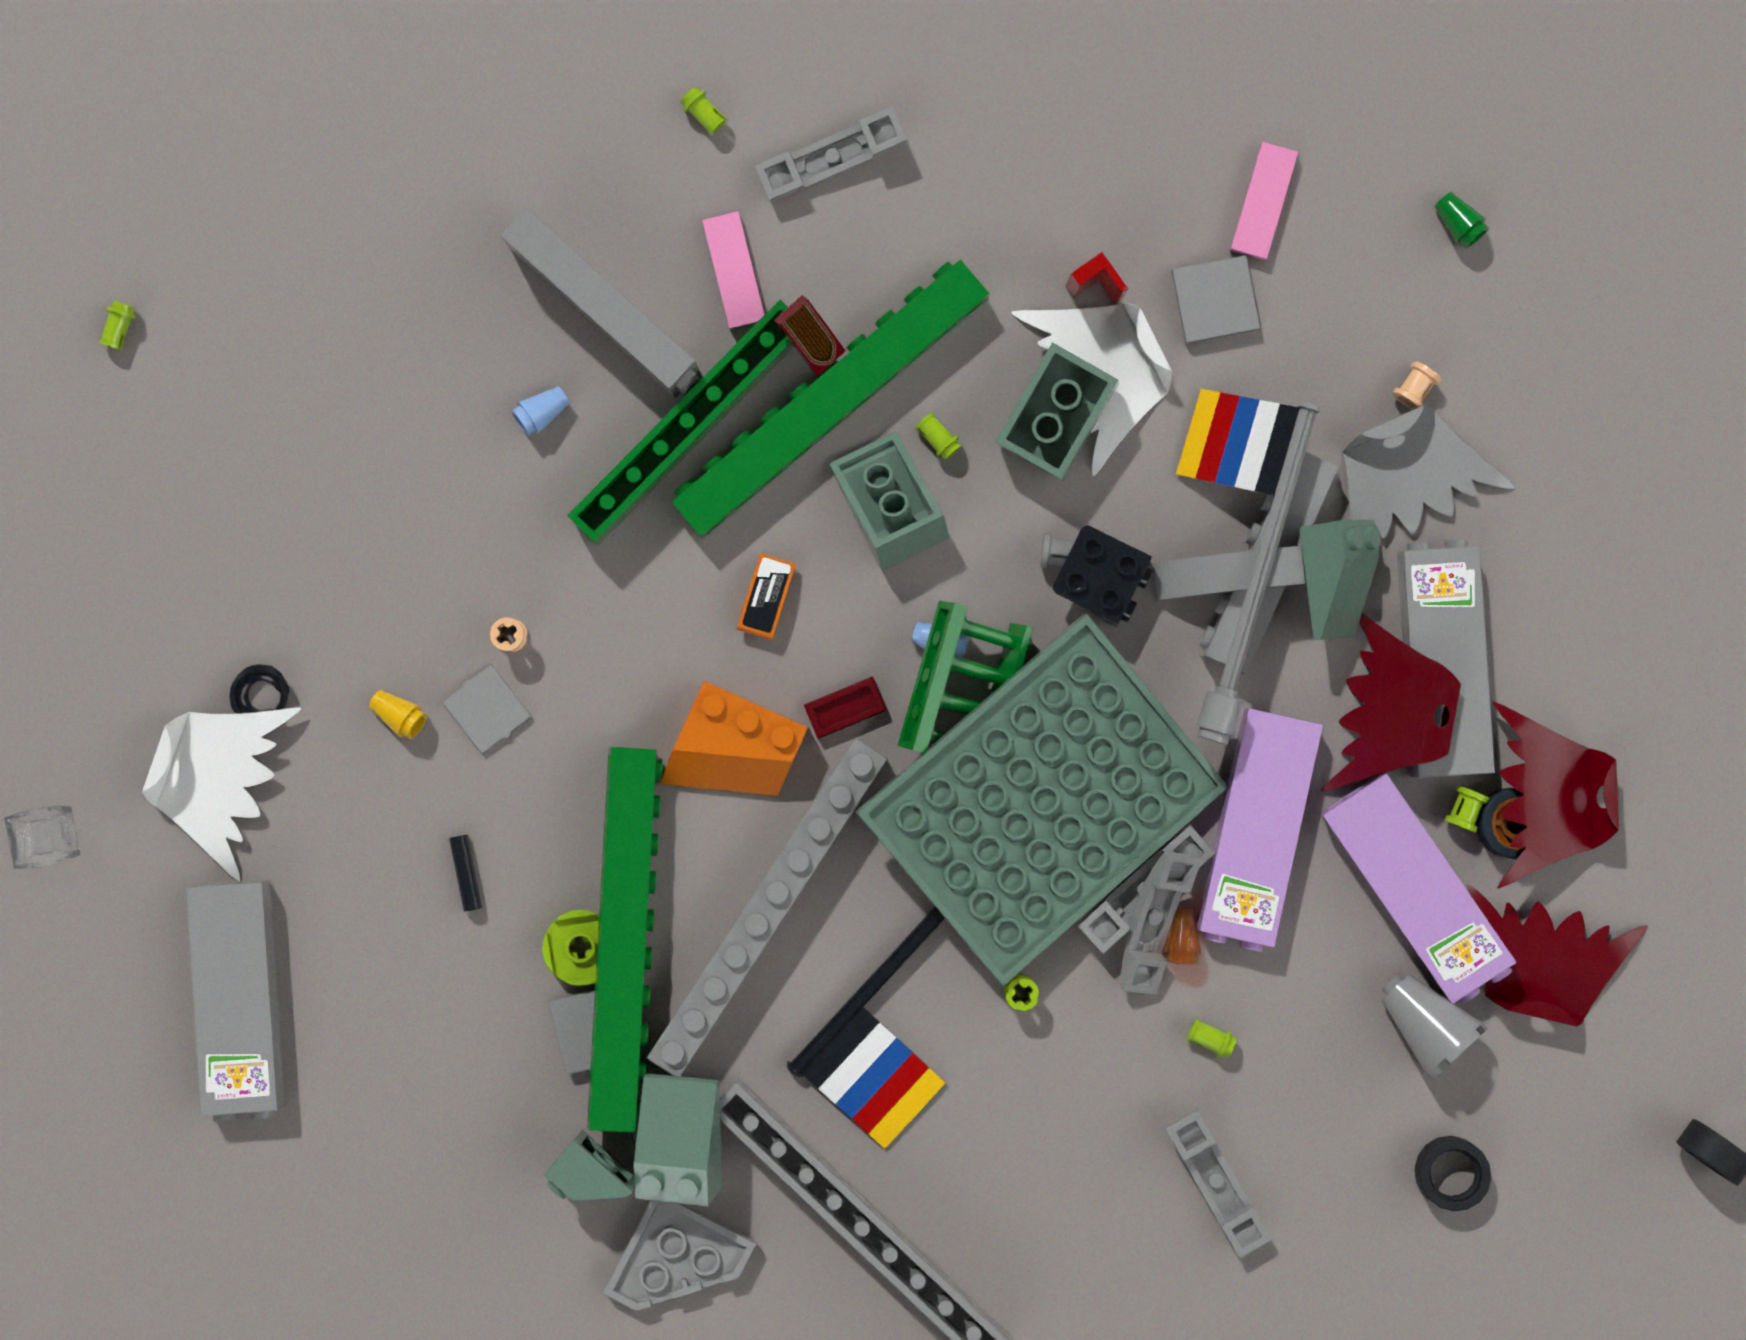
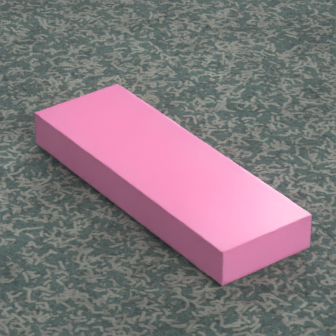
M1266 142L1261 143L1229 251L1262 261L1267 260L1297 159V151Z
M739 211L702 220L729 329L734 330L756 324L764 316V311Z

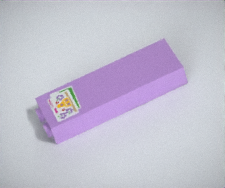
M1250 708L1243 710L1227 782L1229 787L1225 791L1213 846L1215 854L1210 860L1196 923V929L1205 932L1203 939L1226 944L1227 937L1242 940L1240 947L1263 952L1264 945L1275 946L1323 725Z
M1386 772L1374 776L1321 811L1325 820L1452 1004L1458 1000L1461 1003L1471 1000L1480 993L1478 987L1489 980H1492L1493 983L1498 982L1512 972L1511 966L1517 962Z

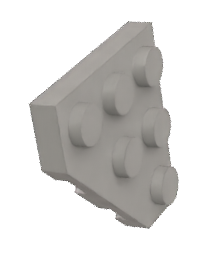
M651 1200L603 1294L635 1311H639L665 1300L676 1299L721 1282L726 1283L738 1279L757 1241L683 1203Z

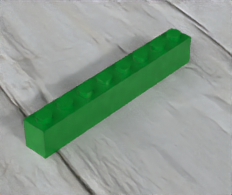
M781 299L567 515L594 543L599 546L794 347L774 321L788 308Z

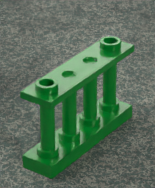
M939 600L897 746L925 754L928 746L934 744L946 734V732L935 729L934 724L938 710L945 708L968 715L980 704L946 693L945 686L949 673L954 671L993 683L991 695L1022 668L1024 658L1028 655L1032 646L1031 634L1033 627L1010 623L1008 632H1004L967 620L965 615L968 607ZM963 634L1002 646L1003 650L997 669L957 657L955 651L959 637Z

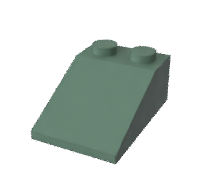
M896 431L829 463L862 534L882 571L950 538L942 511Z
M1339 520L1299 527L1314 641L1355 637L1379 560L1378 548L1380 547L1381 538L1378 529L1375 527V520Z
M646 1074L644 1076L634 1157L635 1199L709 1206L720 1191L723 1184L719 1080Z

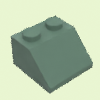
M584 1130L577 1135L544 1175L549 1180L547 1186L552 1192L562 1199L567 1196L572 1201L627 1198L635 1188L634 1174Z

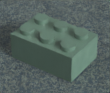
M1052 342L998 436L996 443L1064 481L1117 389L1119 380Z

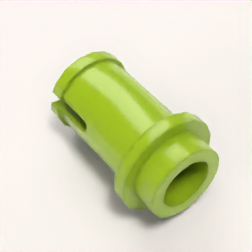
M694 87L681 99L680 103L684 106L683 111L685 113L690 112L712 136L723 127L728 118L705 96L707 92L704 89L700 91L697 87Z
M113 300L111 307L107 306L106 308L109 314L98 343L122 351L131 319L136 320L137 316L133 315L135 307Z
M933 412L925 416L915 427L937 451L935 454L937 458L942 456L947 461L962 447L958 442L960 437L958 435L953 436L935 417Z
M1195 1018L1187 1034L1186 1041L1193 1042L1215 1052L1216 1057L1220 1059L1222 1056L1230 1057L1237 1038L1231 1035L1232 1031L1227 1030L1225 1033Z

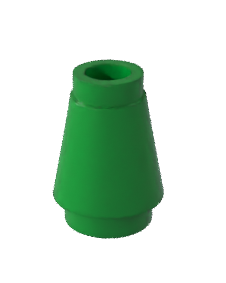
M1453 192L1447 193L1434 206L1439 211L1457 244L1462 243L1465 248L1475 244L1489 230V227L1485 224L1486 218L1458 196H1455Z

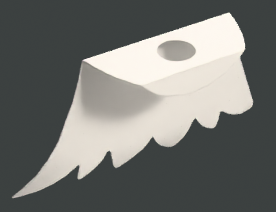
M1122 303L1081 309L1012 311L1011 314L1023 322L1051 334L1038 341L1039 346L1049 349L1053 342L1119 380L1117 389L1091 432L1099 430L1092 461V476H1095L1128 432L1159 400L1168 394L1171 386L1172 370L1141 308L1134 304Z
M301 707L243 714L187 712L174 718L164 727L142 794L150 804L157 807L181 827L238 882H241L240 875L226 838L237 842H242L243 839L231 816L259 817V808L244 787L255 786L274 777V773L269 768L255 760L252 756L262 754L274 748L276 743L264 739L262 736L291 719L301 710Z

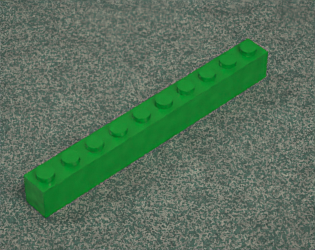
M961 259L954 265L950 261L942 265L932 275L935 279L934 282L925 289L920 285L904 298L906 305L897 313L892 309L886 312L875 323L878 329L868 337L861 334L846 347L849 351L847 355L839 361L835 360L810 386L806 382L799 385L789 395L792 401L780 410L778 406H775L760 419L763 425L753 434L747 430L737 437L731 444L735 449L724 458L720 454L712 458L702 468L706 473L694 482L690 478L674 491L677 497L672 503L702 539L988 300L990 293Z
M608 748L587 1128L589 1131L635 1132L636 1123H639L641 1100H637L638 1084H643V1079L646 1075V1062L639 1061L640 1046H647L648 1023H641L642 1008H649L650 985H644V970H651L652 947H646V932H653L654 909H648V895L655 894L656 871H650L651 856H657L658 833H652L653 818H659L661 803L660 796L654 795L655 780L661 781L663 768L662 758H656L657 749Z

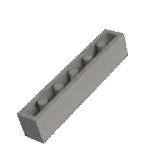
M1305 452L1278 548L1302 546L1299 527L1314 524L1339 468L1338 466ZM1265 495L1260 509L1264 510L1265 513L1260 524H1252L1245 539V543L1250 545L1248 551L1259 550L1274 496ZM1285 586L1265 589L1241 675L1248 672ZM1247 590L1221 593L1214 612L1219 613L1214 627L1209 625L1206 627L1199 642V646L1204 648L1201 657L1225 667Z

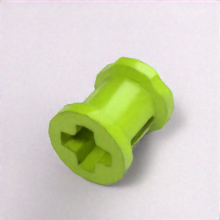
M1458 786L1456 790L1459 794L1451 815H1446L1444 821L1476 833L1478 829L1475 825L1483 804H1487L1490 798Z
M1016 974L1005 984L1004 996L1013 1009L1028 1011L1037 1004L1039 989L1029 976ZM1019 983L1023 988L1031 987L1027 991L1029 998L1024 1002L1021 998L1012 999L1016 994L1013 987Z

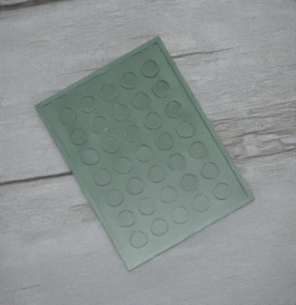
M1083 614L929 747L925 754L922 753L855 813L995 979L1004 986L1229 786L1088 614Z

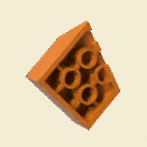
M703 681L672 750L660 784L778 796L809 727Z

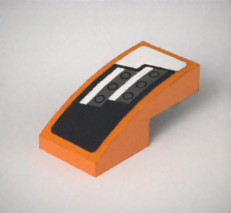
M760 553L737 625L738 631L773 641L795 572V563Z

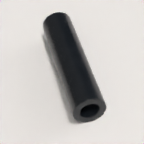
M468 834L451 837L449 841L463 911L480 909L482 904Z

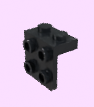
M1084 526L1080 530L1053 584V591L1055 594L1103 617V621L1117 627L1120 620L1128 623L1137 605V602L1131 600L1137 586L1145 589L1154 571L1153 568L1148 566L1152 556L1091 526Z

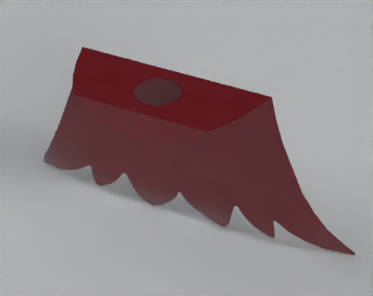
M1363 613L1361 614L1359 624L1374 652L1360 651L1359 654L1366 666L1372 671V674L1354 676L1346 680L1350 690L1365 705L1348 712L1339 720L1340 725L1361 735V738L1356 739L1342 750L1341 754L1355 756V758L1326 783L1321 791L1332 790L1399 768L1437 761L1449 754L1461 683L1442 664L1408 646ZM1445 705L1441 717V727H1438L1434 722V713L1438 706Z
M1492 702L1501 716L1522 739V741H1507V745L1518 757L1525 761L1523 764L1510 766L1499 772L1509 785L1524 794L1507 805L1501 812V817L1527 826L1510 843V847L1525 848V850L1506 872L1497 887L1499 889L1552 863L1584 851L1593 850L1610 840L1618 832L1617 762L1614 757L1605 752L1580 745L1502 704ZM1602 786H1604L1603 794L1606 808L1600 807L1597 802V793Z
M1467 884L1469 894L1517 962L1511 966L1512 972L1502 980L1495 983L1489 980L1485 983V996L1503 1009L1576 1027L1580 1026L1601 991L1648 928V925L1640 926L1607 942L1610 926L1606 925L1598 929L1586 940L1584 918L1581 911L1572 913L1554 930L1551 917L1540 902L1534 904L1524 925H1522L1517 911L1509 902L1506 903L1502 918L1493 905L1478 890Z

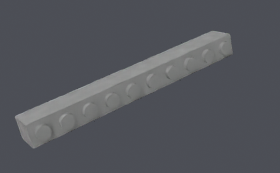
M855 738L647 1057L649 1060L673 1076H681L887 758Z
M739 1077L720 1096V1121L951 1340H1013V1337Z

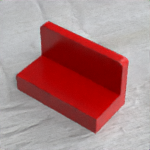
M1100 252L1072 272L1065 286L1072 297L1075 298L1099 282L1115 305L1123 300L1128 291V287L1103 252Z

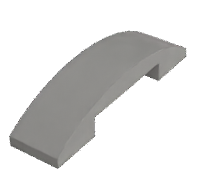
M893 105L858 120L859 124L802 149L792 153L790 151L784 152L755 165L769 201L803 191L838 177L906 143L907 138Z
M1302 546L1277 548L1266 588L1307 584ZM1259 550L1153 563L1157 601L1247 590Z
M1188 825L1140 865L1077 925L1102 954L1131 929L1129 924L1142 887L1153 866L1165 851L1197 855L1202 858L1199 868L1215 854L1191 825Z
M1165 851L1149 873L1137 899L1129 924L1131 929L1127 932L1120 984V988L1123 991L1157 995L1168 962L1162 956V952L1182 892L1191 893L1202 860L1199 856Z
M1196 1109L1166 1126V1132L1238 1257L1242 1258L1271 1241L1270 1234L1249 1201L1199 1110Z

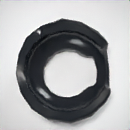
M257 664L246 667L237 675L231 685L229 698L231 708L235 714L266 712L284 709L290 691L288 683L280 671L271 665ZM258 681H268L281 693L280 702L275 709L259 710L253 707L249 700V690L253 684Z

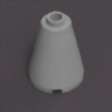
M1398 974L1382 989L1386 994L1382 1002L1424 1071L1432 1080L1488 1029L1481 1021L1455 1004H1452L1449 1000L1411 975L1403 979Z

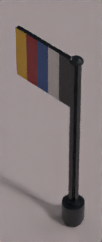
M935 906L792 1061L788 1060L786 1064L788 1071L793 1076L799 1078L805 1076L884 1149L946 1084V1081L864 1006L945 919Z

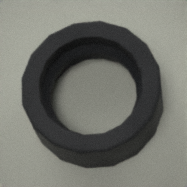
M1692 1119L1676 1143L1708 1168L1738 1186L1746 1176V1153L1710 1127L1696 1119Z
M1452 1135L1438 1137L1427 1143L1418 1154L1414 1168L1416 1184L1422 1194L1439 1208L1453 1212L1468 1210L1480 1203L1489 1190L1492 1178L1490 1163L1484 1153L1468 1140ZM1445 1152H1461L1469 1157L1474 1165L1475 1176L1473 1183L1467 1191L1460 1195L1450 1196L1441 1193L1436 1189L1431 1180L1432 1164L1438 1156Z

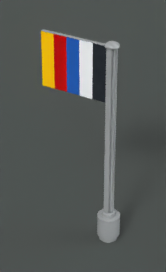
M1200 389L1176 475L1274 496L1220 685L1216 686L1215 692H1206L1197 723V726L1200 727L1198 737L1227 745L1229 737H1234L1244 703V701L1237 699V685L1316 413H1320L1319 407L1312 402H1302L1295 407Z

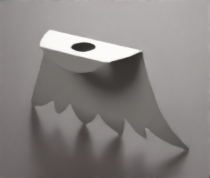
M1423 405L1361 433L1342 452L1348 481L1350 520H1375V525L1382 539L1388 534L1392 523V514L1397 516L1409 532L1415 533L1422 517L1423 502L1443 515L1452 516L1454 513V502L1451 487L1474 497L1478 494L1472 480L1499 488H1516L1504 475L1459 437L1432 407Z

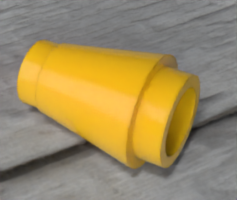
M382 689L378 690L369 702L368 707L400 738L405 736L408 739H413L421 731L427 719V714L422 712L420 705L388 692L386 693Z

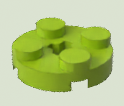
M585 909L571 910L561 914L550 924L543 938L542 953L548 969L557 978L571 985L582 986L595 983L599 914ZM583 936L584 942L591 943L592 949L586 950V957L578 958L576 952H570L569 945L575 944V937Z

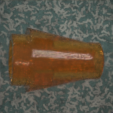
M1193 909L1176 910L1164 953L1168 954V963H1198V955L1202 954L1195 922V910Z

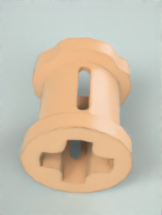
M1419 362L1411 364L1410 369L1412 371L1400 388L1396 387L1392 392L1398 401L1412 410L1423 406L1422 401L1432 386L1438 385L1442 380L1436 372Z
M506 617L497 620L492 625L490 639L496 648L503 651L517 652L527 644L528 630L522 622ZM504 627L517 629L514 633V638L516 639L514 643L502 642L501 639L505 636Z

